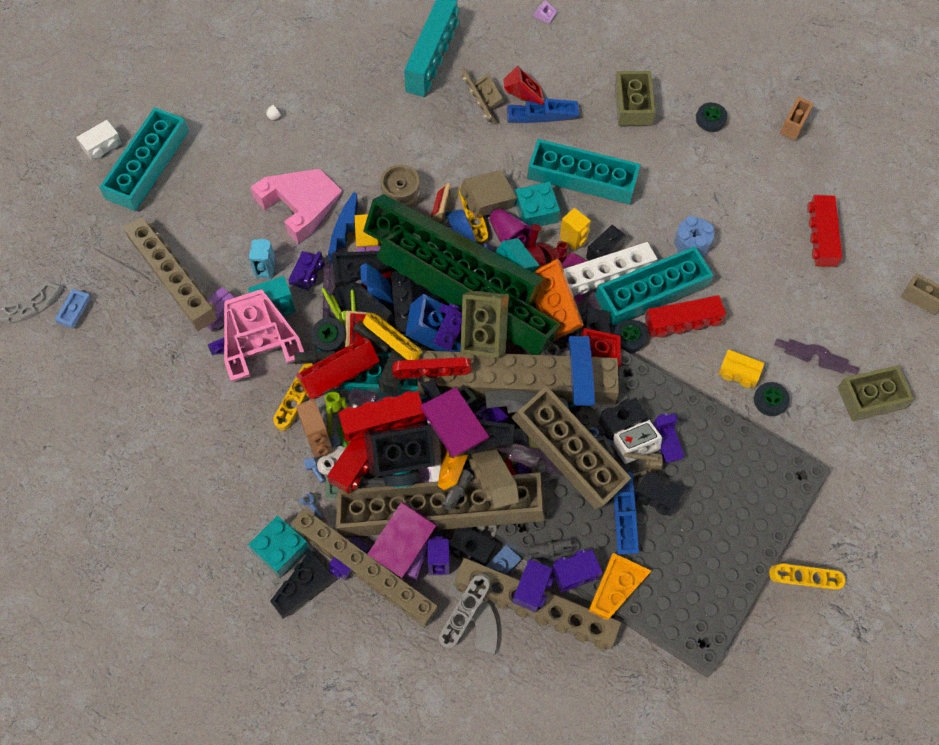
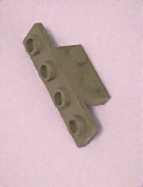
M462 67V78L467 84H470L469 90L473 96L477 97L476 103L478 106L484 109V117L488 122L491 120L494 124H497L498 122L491 110L505 100L492 77L487 73L474 82L471 74Z

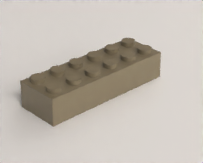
M547 385L511 417L594 509L604 506L631 479Z

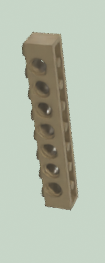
M141 216L123 227L129 240L197 331L216 321L217 317L214 312L217 310L211 301H206L208 298L202 289L198 291V285L193 277L188 278V271L184 266H179L181 264L175 254H170L172 251L167 243L162 244V237L158 232H153L155 229L150 221L146 222Z
M305 508L291 523L292 529L330 559H333V557L338 559L351 569L350 574L423 628L437 611V605Z
M466 558L463 559L453 585L457 587L458 591L464 593L476 574H486L491 584L482 601H492L496 603L495 605L503 610H507V608L514 610L516 615L523 618L531 617L539 625L546 626L548 624L555 627L554 630L561 634L569 633L574 635V638L578 641L594 643V647L606 651V649L610 650L613 647L621 622L612 618L606 620L589 612L588 608L546 591L543 593V595H546L543 607L533 612L512 603L511 595L516 592L519 580ZM481 579L483 584L476 586L474 592L478 593L482 586L486 587L483 579ZM495 585L501 587L502 593L495 594L491 587ZM550 610H558L560 618L552 617ZM570 618H577L580 621V626H573ZM590 626H597L600 634H593L590 631Z

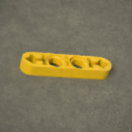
M459 188L461 205L476 243L481 246L484 243L487 244L488 231L483 216L475 218L474 214L466 208L468 204L465 198L461 196ZM474 219H478L481 223L479 225H473L471 224V221ZM480 230L481 237H483V239H479V237H477V231Z
M374 313L366 314L363 324L407 360H419L422 354V350L380 316Z
M313 363L304 364L299 372L309 368ZM297 376L273 418L275 427L280 431L289 429L298 414L296 407L289 409L286 407L287 403L295 401L298 405L304 403L307 398L304 391L301 393L295 391L296 387L301 385ZM285 417L286 423L282 422V424H280L279 419L283 420Z
M775 564L769 570L771 580L780 584L828 590L841 589L845 585L843 573L836 570L790 564ZM797 570L802 574L801 581H797L795 578ZM777 572H788L787 576H781ZM815 572L818 573L820 576V581L818 584H816L813 580V575ZM834 578L837 582L827 581V579Z

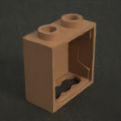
M315 399L296 405L314 458L332 452L333 449Z

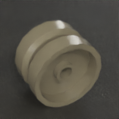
M394 165L387 168L380 178L381 194H385L412 209L418 204L420 199V181L417 172L406 165Z

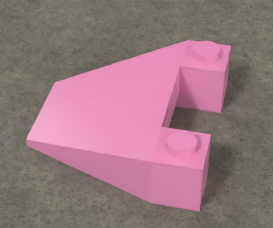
M321 169L268 176L251 186L254 200L264 210L281 199L295 213L284 222L287 233L298 244L314 233L342 194V190Z
M262 289L224 301V362L232 383L251 377L245 358L281 347L287 364L295 362L294 352H304L299 337Z

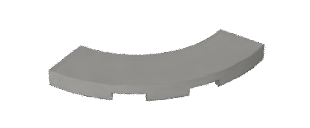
M44 281L39 290L29 297V300L19 304H0V324L25 321L42 313L59 297L63 291L62 286Z
M454 575L448 597L459 602L464 593L458 591L456 586H453L456 578ZM467 596L464 599V603L468 607H473L476 604V600L472 596ZM481 601L472 616L476 629L474 649L494 656L497 645L496 620L488 601Z

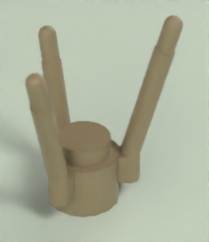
M624 453V457L643 459L644 468H647L648 471L654 474L656 470H661L662 468L661 454L640 455ZM647 470L633 473V478L645 475Z

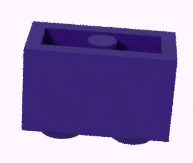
M433 537L432 540H427L429 575H449L448 539Z
M585 549L580 550L568 559L561 557L552 566V572L561 593L600 579L602 575V570L593 550L587 552Z
M529 559L512 603L536 612L538 607L542 608L546 599V595H543L546 587L550 588L554 576H551L552 568Z

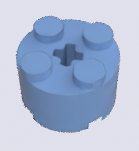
M694 216L687 217L680 223L674 239V246H676L677 252L679 253L696 246L701 256L704 257L708 253L714 238V226L704 219Z

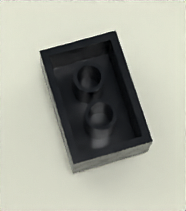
M417 423L364 433L369 473L375 477L435 466L431 427L428 424Z

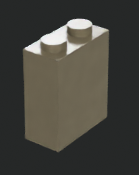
M501 170L466 178L460 188L461 196L465 198L469 210L474 214L475 218L489 215L497 209H511L517 199Z

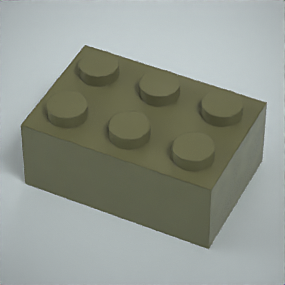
M617 71L614 85L618 126L653 125L656 112L651 71Z
M469 291L463 294L461 353L496 358L506 353L508 294Z
M899 365L845 377L838 386L851 421L906 409L914 400Z

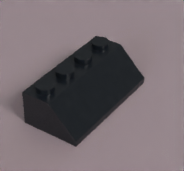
M398 271L391 272L396 330L416 346H421L423 344L406 336L410 305L423 294L430 298L434 294L422 285L416 284L409 277L401 275Z
M356 281L334 288L332 295L335 296L342 312L352 311L350 291L354 290L356 312L374 313L396 329L393 313Z

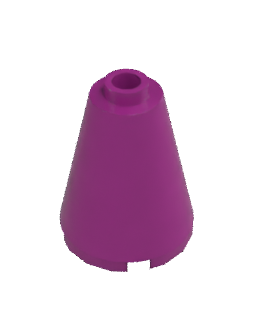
M497 209L491 213L489 220L500 243L516 238L522 244L529 243L532 232L530 225L503 209Z

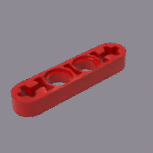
M466 357L397 361L392 365L393 376L400 379L419 378L421 375L427 377L466 375L472 371L471 360Z

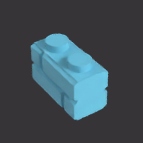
M266 239L252 240L249 260L254 276L258 278H273L276 259L271 242Z

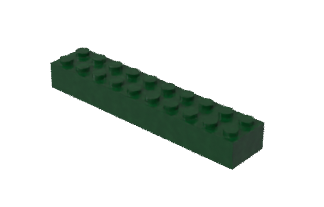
M385 194L372 200L363 229L364 233L382 242L384 238L403 228L533 307L544 278Z
M403 228L395 231L382 241L377 259L381 260L383 264L391 266L401 275L409 277L416 284L427 288L432 294L445 299L447 303L460 307L461 310L463 294L469 291L508 294L507 338L512 343L525 348L530 354L540 355L553 342L562 325Z

